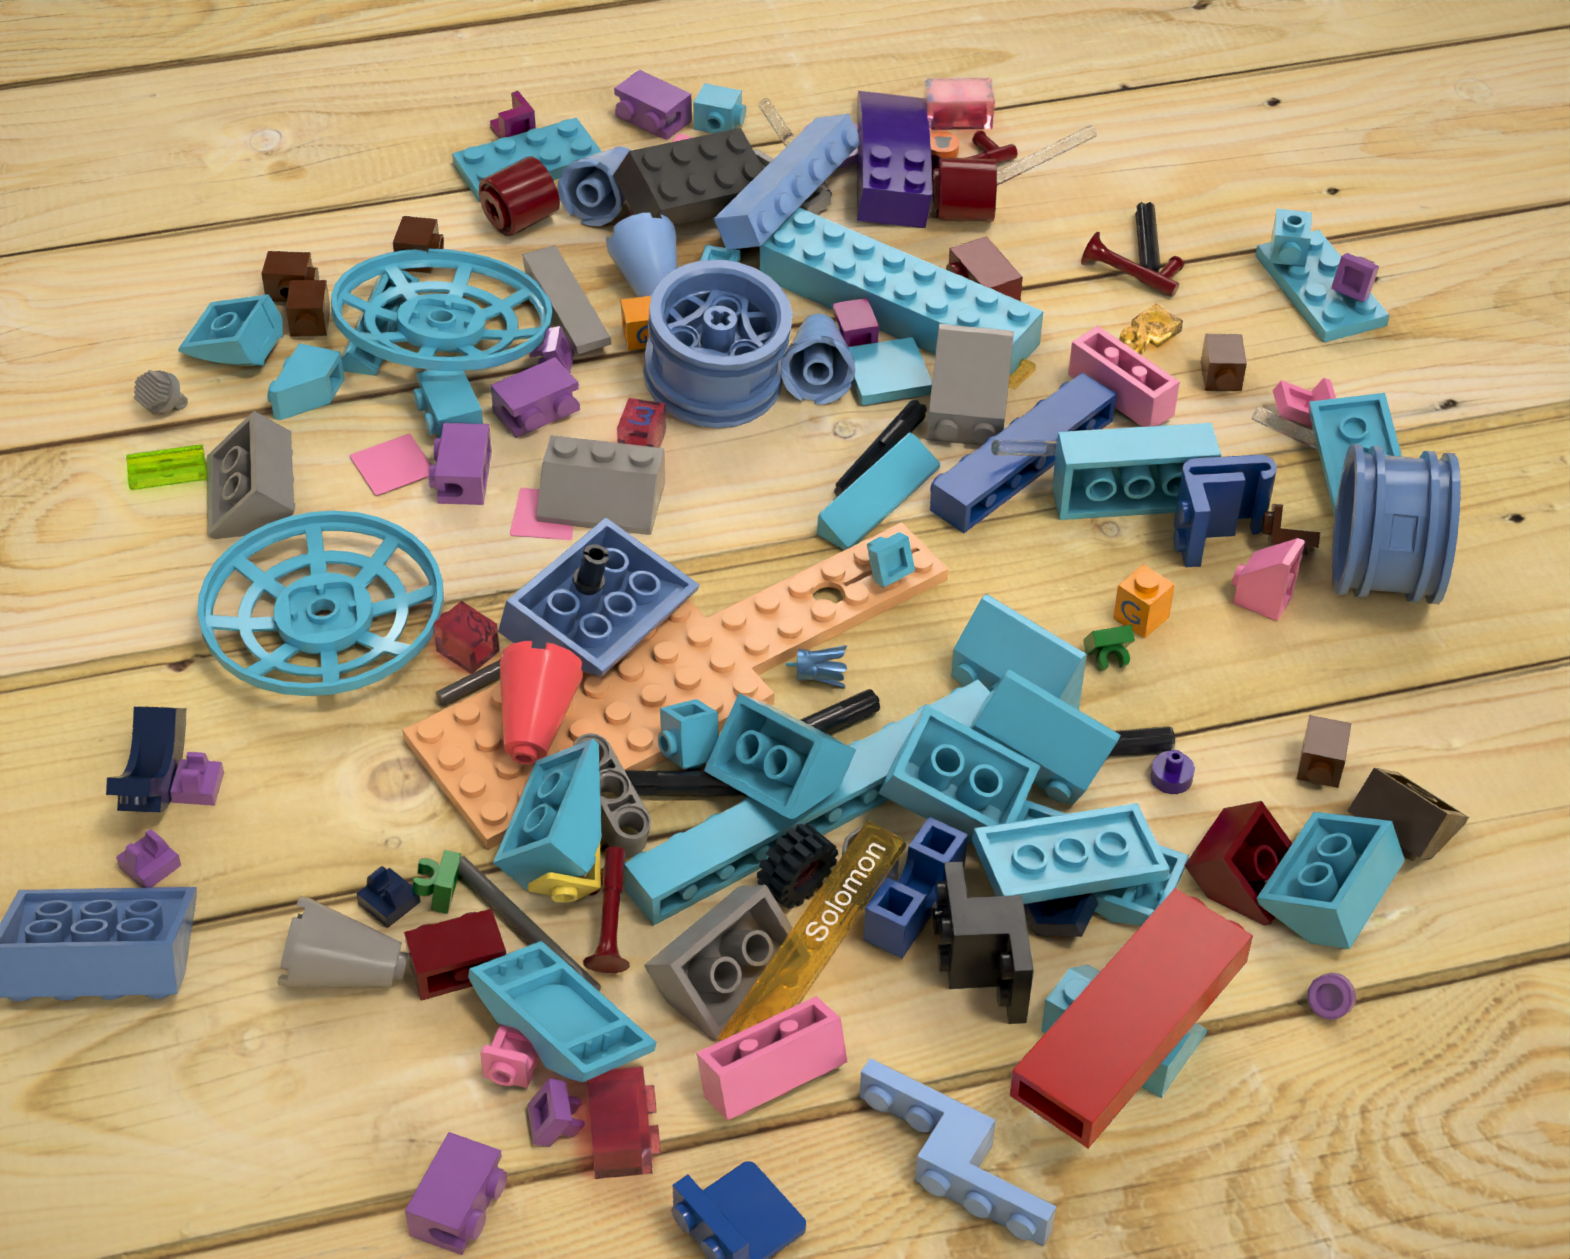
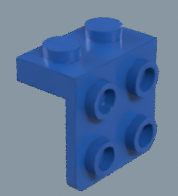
M751 1161L743 1162L704 1190L696 1184L689 1174L672 1185V1215L679 1227L684 1232H689L701 1246L707 1259H769L802 1236L806 1231L805 1218L761 1169Z

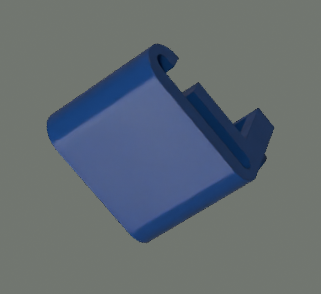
M1265 455L1194 458L1184 463L1174 518L1175 530L1173 540L1175 551L1182 554L1185 568L1201 567L1206 538L1235 536L1238 519L1251 518L1250 530L1252 535L1262 532L1264 512L1269 511L1277 466L1273 459Z

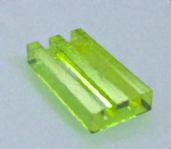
M203 444L126 455L127 478L130 490L207 480Z

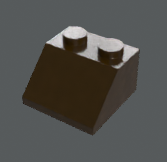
M1375 767L1347 811L1355 817L1392 821L1403 856L1411 861H1415L1417 857L1432 859L1469 819L1467 815L1399 772Z

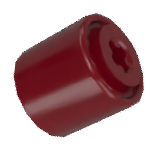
M533 156L525 157L482 179L479 184V197L482 209L490 223L505 236H513L554 215L560 209V198L553 178L546 167Z
M939 158L938 168H934L932 199L933 210H937L938 220L994 221L997 195L996 159Z

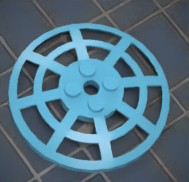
M413 249L369 258L346 271L335 283L331 294V315L336 327L348 340L357 347L379 358L421 369L438 371L477 370L517 360L532 352L544 341L546 331L551 327L552 322L551 301L536 280L505 262L457 250L429 249L427 253V251ZM423 267L457 269L453 282L424 281L408 283L401 272L403 269ZM471 272H475L500 280L518 291L501 300L487 291L469 286L468 281ZM385 273L394 285L393 288L378 294L370 303L350 294L352 290L363 282ZM424 292H446V293H448V294H424V295H418L417 293H424ZM463 296L479 300L489 305V307L481 309L477 304L463 298ZM402 297L405 300L399 307L398 313L382 308L397 298ZM529 299L539 314L540 327L518 330V320L512 308ZM344 303L364 312V324L368 333L357 332L342 317ZM501 315L507 327V330L485 329V321ZM379 318L397 324L398 332L380 333L375 319ZM530 338L514 348L505 350L514 340ZM481 340H501L495 346L485 351H480L474 347ZM407 341L421 349L416 353L393 343ZM437 351H448L452 353L460 352L465 356L439 357L435 356Z
M308 512L268 523L246 534L231 545L215 561L203 581L198 598V618L203 640L211 655L224 669L240 680L260 689L285 695H333L356 690L378 682L400 670L421 652L431 640L440 623L444 607L443 580L438 563L429 549L415 535L401 526L380 517L358 512ZM322 532H356L382 539L383 542L371 558L348 551H324ZM306 534L308 553L284 560L266 572H263L248 560L254 553L273 543ZM397 548L406 552L419 564L428 579V586L406 594L405 587L398 576L385 566ZM326 564L349 565L361 568V570L352 578L343 574L327 573ZM310 566L311 575L300 578L287 587L277 581L290 572ZM234 570L252 582V585L242 598L238 617L213 615L218 592ZM377 576L389 587L394 598L372 603L366 587ZM263 592L276 599L274 617H251L254 606ZM432 599L430 619L421 634L411 645L397 642L406 626L409 608ZM321 610L333 611L327 616L315 615ZM396 612L394 624L385 638L369 632L374 617ZM214 629L240 631L246 648L259 661L247 668H243L223 653L216 640ZM277 631L285 643L269 654L257 642L253 632ZM356 643L372 649L357 659L338 664L337 652L345 650ZM299 651L309 654H320L322 667L298 666L286 661ZM383 654L396 656L376 669L340 680L339 674L364 667ZM276 669L280 672L296 676L323 677V682H285L263 677V675Z

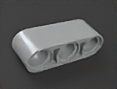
M583 734L576 739L573 746L590 739H594L599 743L600 793L607 791L618 796L616 799H607L600 794L601 833L609 847H621L625 850L626 858L634 857L642 852L646 846L651 826L649 813L609 742L598 734ZM632 827L638 834L628 835L622 832L620 828Z

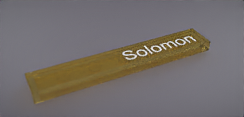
M870 820L866 821L718 1036L719 1042L801 1003L907 847L906 841L903 838Z

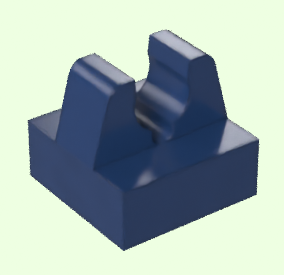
M383 866L370 874L367 878L366 886L356 893L358 904L387 928L418 905L421 900L419 895L412 892L413 886L390 867L386 870Z

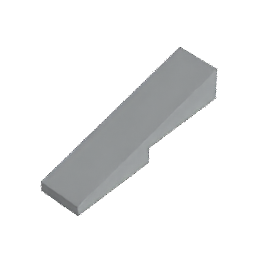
M556 245L522 254L525 273L536 280L551 301L552 323L555 327L561 326L567 340L577 355L612 345L609 333Z

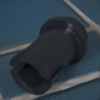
M590 544L584 548L581 565L573 574V583L577 591L584 595L596 594L602 590L605 584L604 570L609 560V557H607L609 552L605 547L598 544Z

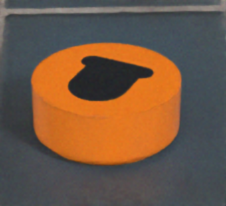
M949 132L930 134L931 155L936 154L941 158H956L958 156L960 141L957 136Z

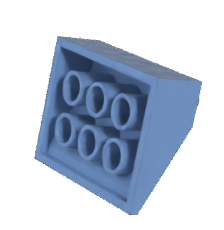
M604 518L506 600L498 632L513 643L533 641L531 648L545 649L546 643H551L568 649L581 659V670L602 677L699 589L700 585L611 520ZM590 544H598L605 547L609 552V556H607L609 560L604 570L605 584L602 590L596 594L584 595L577 591L573 583V574L581 565L584 548Z
M197 887L19 890L0 923V998H8L11 1001L19 1002L33 997H54L56 1000L66 1001L79 996H100L102 999L113 1000L125 995H145L148 998L160 999L171 994H177L186 971L197 899Z

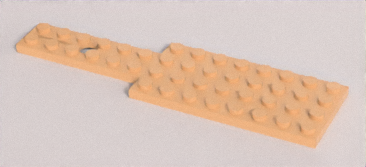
M901 522L707 618L688 598L602 677L583 671L580 685L546 756L572 747L576 739L583 734L593 733L604 737L609 742L625 771H644L668 759L663 756L658 745V735L661 732L660 708L698 699L718 712V731L721 732L739 693L774 705V692L758 675L797 656L798 649L809 650L948 580V568ZM901 532L909 537L915 571L883 588L874 583L867 543L878 537L886 539ZM832 587L842 592L844 597L840 602L834 604L827 599L816 601L813 594L820 588ZM500 682L402 729L405 743L488 850L501 844L534 767V764L525 765L515 762L504 749Z

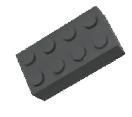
M741 128L631 150L625 156L613 176L634 215L651 213L652 218L662 219V214L667 216L675 227L716 217L764 168Z

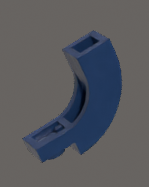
M134 706L132 744L127 766L122 775L107 777L106 795H118L117 811L160 813L168 807L172 800L170 790L179 760L183 759L187 708Z

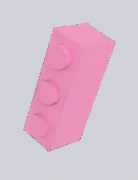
M1099 326L1072 341L1068 375L1074 379L1083 372L1117 393L1115 408L1142 427L1159 426L1175 415L1180 381Z
M817 996L696 1053L704 1097L727 1121L738 1115L745 1114L749 1110L777 1096L786 1094L788 1091L847 1063L841 1018Z

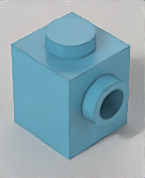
M704 83L693 102L694 130L718 133L736 129L738 125H743L746 105H742V90Z
M1276 208L1271 235L1270 263L1306 267L1311 241L1312 212Z
M698 699L660 708L661 732L658 735V745L663 756L682 769L693 770L701 768L704 763L708 762L719 738L718 712Z

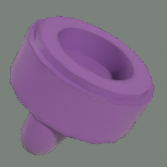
M1333 972L1323 974L1313 980L1308 988L1307 998L1309 1006L1321 1018L1329 1020L1341 1018L1349 1013L1356 1004L1355 988L1351 981L1342 974Z

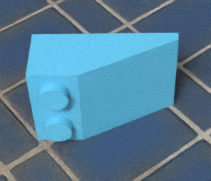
M590 739L536 760L493 861L498 868L527 891L528 883L546 873L553 872L581 877L587 874L595 863V853L602 838L599 743L594 739Z

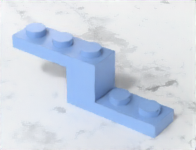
M870 1058L861 1071L859 1098L865 1100L875 1110L887 1111L907 1121L911 1127L920 1132L931 1133L917 1155L915 1182L921 1184L932 1195L938 1197L945 1196L963 1205L969 1213L976 1217L988 1218L1006 1227L1014 1236L1022 1240H1032L1044 1246L1052 1233L1056 1206L979 1168L993 1145L996 1120Z

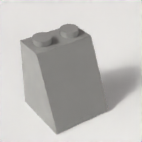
M939 324L929 406L927 440L984 445L989 437L996 436L1004 430L1014 331Z

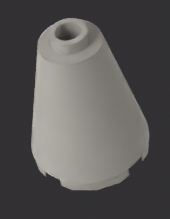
M299 897L296 906L304 907L305 910L303 914L298 913L297 918H292L280 966L282 969L289 970L288 975L282 974L278 978V985L285 987H391L393 978L402 980L409 954L400 952L402 942L311 898Z

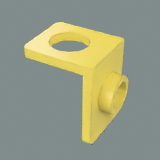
M600 843L595 853V863L585 878L550 872L528 883V891L549 895L551 900L555 902L566 903L577 901L600 889Z

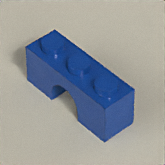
M928 817L908 846L906 864L898 881L886 877L865 907L864 941L903 959L932 916L933 908H937L935 882L943 881L944 862H963L964 869L968 840L967 833Z

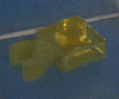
M1155 303L1132 319L1131 327L1121 331L1119 340L1125 345L1130 342L1134 343L1133 350L1141 355L1146 351L1147 344L1151 343L1158 348L1182 332L1183 320Z

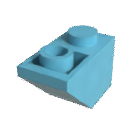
M299 343L292 356L286 358L283 370L276 381L273 380L268 388L267 397L272 405L274 419L283 420L330 404L345 380L341 352Z

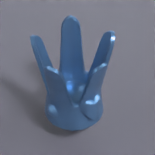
M847 645L817 651L798 649L797 663L787 662L786 666L797 667V681L817 680L845 688V685L838 681L844 680V675L841 672L846 671V664L827 660L842 658Z

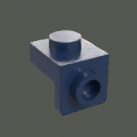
M1088 893L1023 905L1025 916L1035 935L1082 937L1098 904L1093 894Z

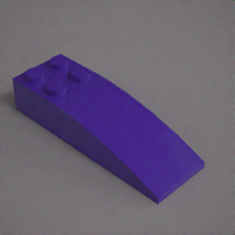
M858 91L857 125L860 145L858 146L857 221L926 228L932 199V169L929 121L924 98Z

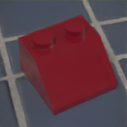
M1262 801L1222 809L1184 866L1209 899L1264 926L1271 925L1275 916L1259 905L1257 896L1293 843Z

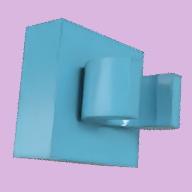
M898 532L886 539L878 537L867 543L874 583L884 588L915 571L909 537L905 534Z

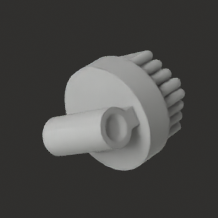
M148 370L144 375L142 374L140 377H137L135 381L134 399L151 412L165 414L174 407L182 410L188 404V399L180 392L178 379L171 373L161 370Z

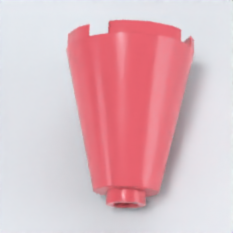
M522 641L510 644L502 652L500 680L504 749L515 762L531 765L536 760L546 757L583 678L581 659L570 650L556 644L546 643L545 649L531 648L533 641Z

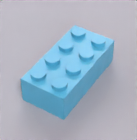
M1212 423L1058 432L1052 491L1059 520L1175 513L1184 463L1194 458L1221 457Z

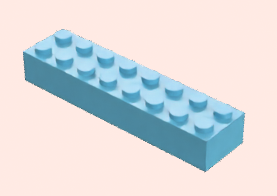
M800 207L760 246V271L770 276L780 287L832 310L834 303L867 298L879 324L880 331L898 339L914 337L917 347L935 355L939 324L1014 331L1010 377L1040 345L1043 321L1042 310Z

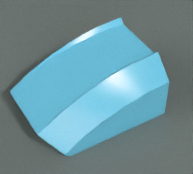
M269 294L211 302L180 345L178 351L191 357L236 366L265 365L264 360L278 339L283 338L282 316Z

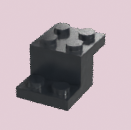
M944 862L943 881L935 882L937 908H933L934 934L940 935L941 944H938L937 948L939 972L947 971L949 989L996 987L998 1006H1006L1008 1024L1027 1023L1034 969L1022 895L967 898L963 862Z

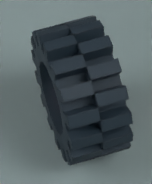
M807 823L806 825H797L796 830L791 828L786 831L785 838L780 836L775 841L777 846L774 849L769 848L766 852V855L769 857L761 861L759 867L762 870L757 872L758 885H767L775 900L788 909L793 908L794 905H802L805 897L808 900L814 896L813 891L816 888L819 890L824 885L823 879L830 877L833 872L830 868L836 866L837 863L835 858L838 855L837 847Z

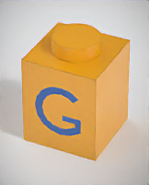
M651 296L621 299L622 330L628 351L646 348L649 339L648 319Z
M1142 564L1118 585L1113 618L1124 626L1132 625L1135 633L1146 638L1169 618L1175 584Z

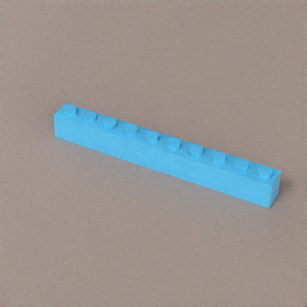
M976 680L965 687H958L950 692L949 695L930 705H926L970 728L983 702L991 692L979 680ZM925 705L897 722L888 723L880 731L863 740H856L849 744V746L856 749V752L839 789L795 819H789L748 796L738 805L720 814L711 815L703 823L684 833L680 832L673 835L668 841L647 852H640L630 861L624 863L625 891L654 926L761 869L759 867L761 861L769 857L766 855V852L769 848L774 849L777 846L775 841L780 836L785 838L786 831L793 828L796 830L797 825H806L807 823L822 835H825L889 801L888 798L878 793L895 757Z

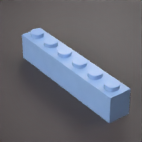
M849 113L815 118L714 218L727 250L761 246L860 145L857 129L854 127Z

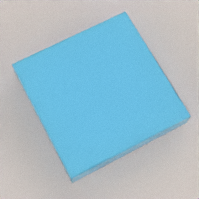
M914 337L848 347L855 361V376L852 382L862 406L931 395L932 379Z

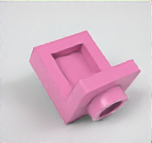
M1323 378L1312 391L1282 380L1273 389L1279 416L1290 422L1296 421L1312 427L1309 415V402L1336 398L1332 382L1326 378Z
M500 1024L491 1046L484 1045L480 1053L483 1078L490 1079L502 1086L516 1085L528 1088L540 1057L531 1042L518 1029Z

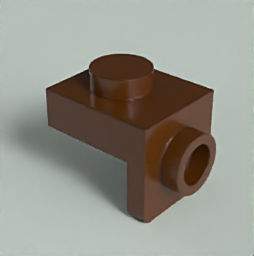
M1272 504L1271 511L1264 512L1262 534L1268 535V543L1280 544L1299 538L1305 541L1302 553L1308 555L1309 547L1319 548L1320 532L1281 528L1282 504Z

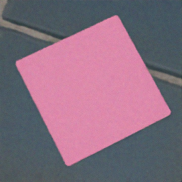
M411 434L400 436L350 455V458L376 496L429 477L431 463Z
M520 488L510 530L511 536L573 540V526L537 521L539 489Z

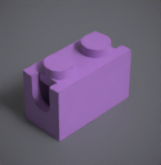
M640 69L614 88V95L620 98V102L616 104L615 116L665 140L671 138L692 121L691 93Z
M554 357L491 384L493 413L515 438L579 411L580 403L572 393L579 389L578 381Z
M443 423L441 438H435L434 460L437 461V464L430 465L429 486L430 488L438 489V504L484 505L492 455L489 424Z
M448 1132L405 1210L409 1236L463 1255L470 1239L476 1240L480 1236L486 1221L485 1211L491 1200L499 1199L505 1188L507 1172L498 1168V1163L502 1157L501 1150Z

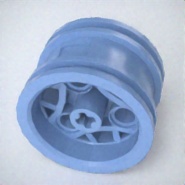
M719 259L700 260L682 265L669 272L657 284L651 295L649 307V339L646 344L643 374L646 387L652 398L666 412L679 420L703 427H735L749 423L764 415L776 403L782 389L781 363L789 345L793 313L790 301L783 289L770 276L758 269L734 261Z
M1351 444L1349 446L1339 483L1333 530L1332 583L1335 595L1346 596L1349 589L1353 588L1355 597L1366 598L1370 590L1405 593L1408 602L1419 603L1423 595H1425L1428 604L1439 605L1442 602L1448 588L1454 563L1460 517V467L1455 453H1443L1438 460L1435 451H1423L1419 458L1384 455L1381 446H1371L1367 453H1364L1362 445Z

